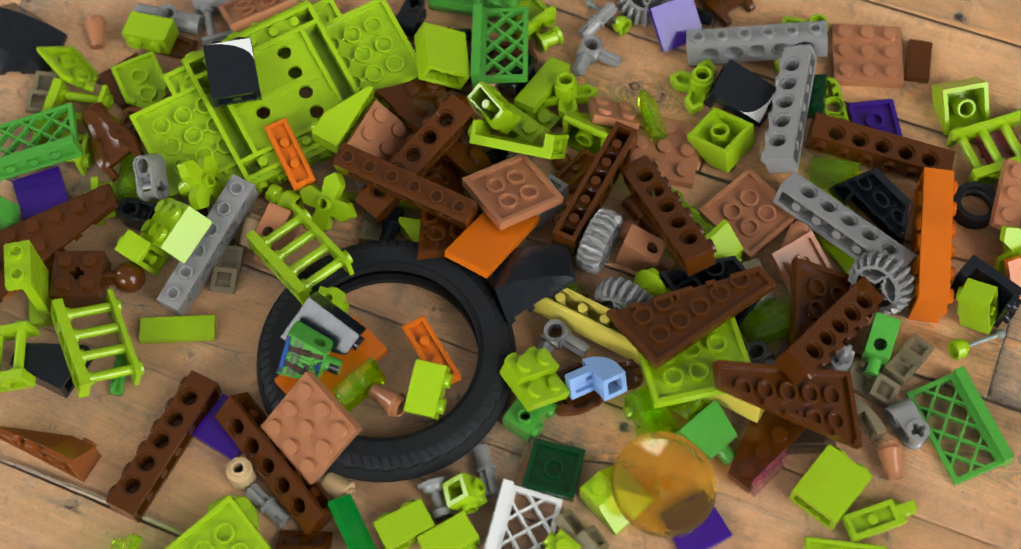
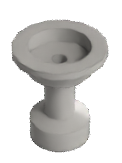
M447 476L433 478L417 486L424 494L431 495L435 509L431 511V516L434 521L453 515L452 509L445 506L441 494L443 490L442 484L448 481Z

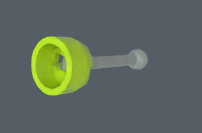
M593 0L585 1V5L588 8L592 7L596 11L602 9L594 4ZM623 15L610 18L613 21L612 28L619 35L623 36L630 30L632 21Z
M998 329L994 334L969 343L964 339L949 341L947 345L948 352L954 360L962 359L969 354L970 347L995 338L1003 339L1006 336V332L1003 329Z

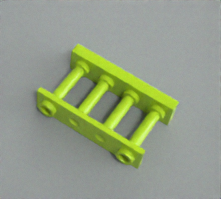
M54 78L42 111L64 105L68 100L90 104L101 102L109 111L113 107L114 97L111 95L107 85H102L99 95L69 91L61 78ZM68 112L61 114L57 121L65 120ZM75 112L76 122H82V113ZM47 120L38 121L35 128L40 130ZM53 124L46 133L53 135L57 125ZM87 130L85 134L78 133L79 143H82L83 156L66 161L75 163L80 174L86 176L88 167H91L93 163V149ZM64 131L58 139L70 136L71 133ZM33 132V135H32V137H31V140L34 138V136H35L37 133ZM42 137L36 146L47 143L49 139Z
M1021 108L1013 113L966 127L958 126L951 130L945 143L946 146L950 147L959 144L972 168L966 183L976 181L990 184L999 181L1002 163L1006 158L1001 156L990 134L1002 131L1015 154V157L1009 159L1021 163V145L1011 129L1021 125ZM981 138L994 163L986 166L981 164L968 141Z
M293 202L290 206L295 217L267 236L262 235L260 237L254 229L245 236L256 255L296 299L304 305L311 296V288L341 267L350 276L355 273L351 266L353 259L346 250L341 251L312 221V217L306 208L301 209ZM299 225H302L307 230V232L279 251L271 249V244ZM315 239L320 244L319 247L293 265H286L284 263L286 257L311 240ZM326 253H329L334 258L332 262L306 280L298 278L300 271Z
M112 289L107 290L105 303L73 309L65 307L62 298L54 299L51 303L50 315L78 398L89 396L90 388L94 385V382L130 375L134 386H138L141 376L144 374L143 362L137 359L121 315L120 299L115 298ZM108 312L111 320L110 324L79 330L72 328L71 325L72 319ZM111 333L116 334L119 342L116 345L87 351L80 349L78 345L81 339ZM123 354L127 364L96 372L87 371L85 366L86 361Z
M18 320L13 324L0 326V393L31 388L36 385V377L24 368L26 338L40 336V331L28 321ZM15 340L13 367L10 370L1 371L3 343Z

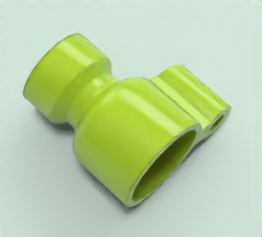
M274 183L266 191L265 199L273 204L277 203L278 206L290 210L293 215L290 204L295 202L301 209L304 206L300 190L295 192L294 190L284 191L283 187Z

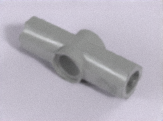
M139 3L134 8L135 12L174 19L178 31L199 35V33L202 34L204 29L203 15L176 10V7L171 4H164L158 7Z

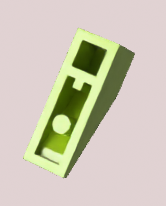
M367 86L324 112L320 119L317 118L311 126L313 141L337 154L342 143L346 142L374 97V87Z

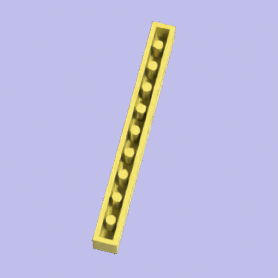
M565 288L552 298L545 297L535 304L533 312L549 320H561L573 332L627 359H633L635 363L641 365L636 348L606 316L607 310H610L609 308L568 288ZM726 393L706 397L712 401L716 399L720 405L758 423L765 411Z

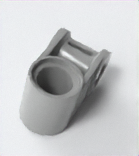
M160 154L137 156L133 161V170L138 197L142 201H149L152 198L165 199L170 192L165 159Z
M906 397L883 409L887 423L893 428L906 448L918 450L924 445L925 440L929 437L930 428L910 398Z

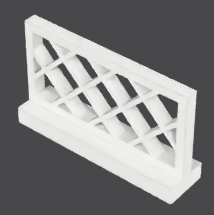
M504 479L499 488L483 549H501L502 546L511 542L514 549H520L515 539L526 533L534 545L529 549H541L540 547L543 546L542 543L544 541L538 544L531 530L543 525L548 535L551 532L555 533L557 525L553 519L560 514L563 500L513 485V481ZM515 494L526 496L531 505L519 511L514 503ZM544 502L555 505L554 513L547 518L543 517L538 508V505ZM511 509H513L515 514L510 516ZM534 509L540 521L528 527L521 514ZM517 517L524 530L512 536L507 524L508 521ZM550 520H552V521H551V524H550V527H549V525L547 524V522L550 521ZM506 533L508 539L503 541L504 535Z

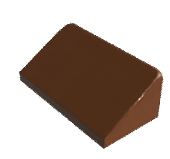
M281 530L276 549H332L333 532L316 531L306 535L304 531Z

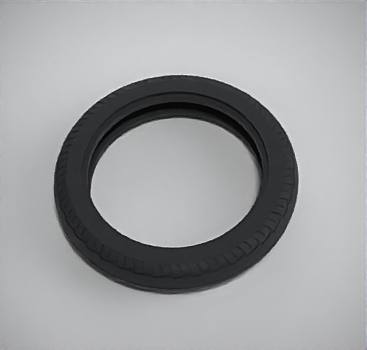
M378 240L340 249L341 251L346 250L352 257L353 263H351L355 274L350 276L341 267L312 287L310 295L316 291L318 292L320 286L326 288L336 287L345 292V294L361 287L381 283H403L425 288L449 301L466 319L477 342L478 360L473 379L467 391L455 407L444 417L424 429L402 436L373 438L357 435L326 471L353 480L379 483L406 481L439 471L469 453L485 438L499 419L511 393V388L499 372L504 365L505 358L509 354L516 352L512 325H509L497 293L483 276L446 257L417 260V242ZM329 254L319 259L302 271L298 278L306 280L332 262L334 258ZM287 288L279 295L269 311L258 343L257 381L260 396L268 416L286 396L274 380L280 375L276 372L285 344V340L281 336L303 306Z

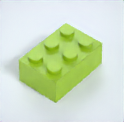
M166 196L165 199H161L155 207L156 212L152 218L148 219L141 227L142 233L140 236L167 255L185 264L213 222L192 207Z

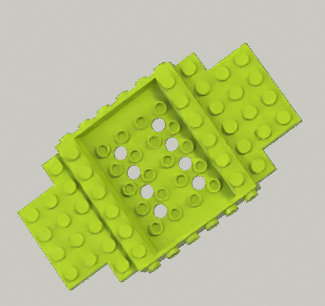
M308 0L296 2V6L275 14L260 23L254 22L247 29L240 32H232L226 39L221 40V42H227L237 37L251 38L262 100L214 107L203 49L198 52L192 51L181 59L183 66L162 75L172 96L131 114L129 117L148 154H160L165 159L171 198L174 199L181 196L178 185L182 179L177 165L190 160H194L197 163L198 159L210 155L215 157L218 166L215 176L218 183L225 187L234 174L254 184L258 194L267 191L270 185L276 182L283 183L288 180L264 130L265 126L286 117L310 168H312L313 164L319 161L326 162L335 154L333 151L313 141L311 126L317 119L310 115V110L313 107H321L326 112L369 85L374 87L375 93L376 89L419 80L416 53L386 0H372L343 15L340 13L334 0H321L313 5ZM281 48H288L291 51V56L287 59H281L277 54ZM293 67H297L302 71V75L296 79L288 75L289 70ZM309 87L312 89L313 94L309 98H302L299 95L300 89ZM375 97L372 98L371 102L377 100L389 110L390 106L383 100L379 101ZM259 108H268L270 110L269 117L266 119L259 118L256 115Z

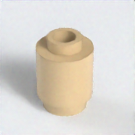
M237 457L227 464L226 475L235 489L246 490L256 482L255 470L248 459Z
M325 471L318 480L332 500L350 493L354 499L356 495L355 483L343 476Z

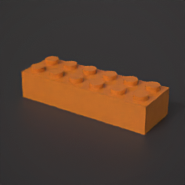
M924 167L914 190L911 252L917 256L910 266V274L915 276L913 283L916 284V287L913 291L915 293L914 297L908 305V320L938 324L942 315H946L948 304H952L954 299V289H950V282L953 281L955 275V267H951V260L954 259L956 246L952 245V238L955 237L956 223H953V217L956 214L957 202H953V195H956L958 182L954 181V171Z

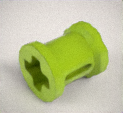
M555 25L542 34L536 33L535 41L540 51L544 53L549 47L563 44L564 37L560 28Z

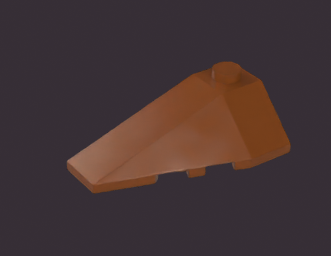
M0 426V440L82 482H85L101 457L96 449L97 445L85 437L80 440L70 435Z

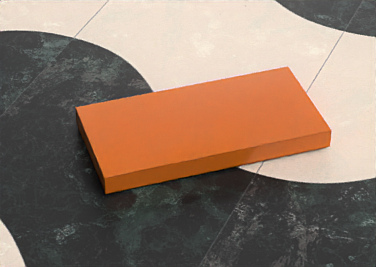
M483 212L445 250L444 257L488 278L539 224L540 217L535 215L503 230H499L486 213Z
M355 316L352 317L361 325H363ZM367 328L361 335L365 339L356 351L351 349L346 355L330 353V356L343 360L341 370L338 375L324 371L319 380L334 397L388 354V349ZM279 375L274 380L287 395L299 379Z

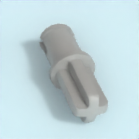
M608 2L595 15H591V19L577 31L578 34L583 38L588 34L594 35L600 28L603 29L605 27L604 24L617 13V7L612 2Z
M488 444L476 445L472 449L477 465L475 471L485 485V495L491 497L499 492L494 473L496 466L492 465Z
M253 483L246 489V496L260 508L261 514H266L279 529L288 524L285 520L290 521L292 516L276 502L277 499L275 497L271 498L257 483Z

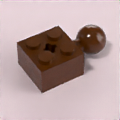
M104 250L55 251L49 296L52 300L62 298L65 307L69 308L105 303L109 285H115L124 293L137 292L145 283V272L142 267L134 262H124L115 271H111L112 264Z

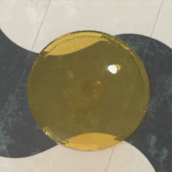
M652 432L635 438L620 452L612 469L611 488L618 509L627 521L646 534L661 538H674L686 535L700 526L713 509L717 485L712 466L704 453L696 445L679 435L667 432Z

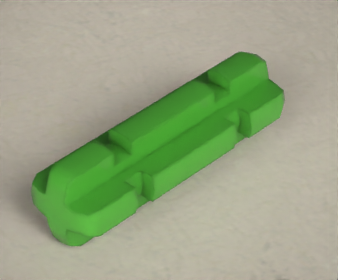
M123 354L115 356L116 360L114 361L113 368L127 365ZM126 376L112 378L109 393L113 396H122L124 392L123 383L126 381Z

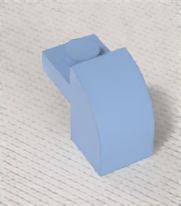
M595 356L582 359L583 367L565 374L566 386L570 390L568 396L572 400L594 390L604 401L627 392L625 371L610 358Z

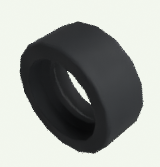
M976 181L961 185L957 189L956 195L953 196V202H957L954 220L968 229L977 230L989 226L996 194L995 190L985 183ZM975 196L982 199L989 208L988 213L980 216L969 213L961 204L962 198Z

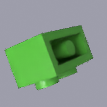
M517 398L503 416V427L529 443L533 437L537 438L544 429L543 423L547 418L551 419L557 413L558 401L528 412Z

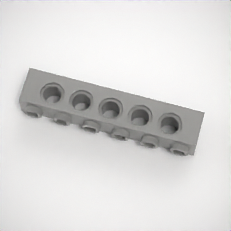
M826 20L686 30L688 66L698 65V63L710 59L713 64L727 63L729 59L735 62L776 60L782 57L784 47L809 44L812 45L816 57L828 56Z
M811 44L784 47L783 55L779 58L780 71L779 75H776L775 78L776 92L772 94L773 108L772 112H769L768 115L769 129L765 132L766 145L765 150L761 152L762 163L766 165L769 173L798 172L817 58Z
M794 172L779 186L772 201L855 260L868 251L871 252L877 249L881 252L886 250L889 256L895 253L898 261L904 259V267H910L917 256L797 172Z
M234 174L231 176L206 217L213 223L184 264L179 261L156 299L163 308L179 316H186L212 273L213 266H216L259 195L254 184Z

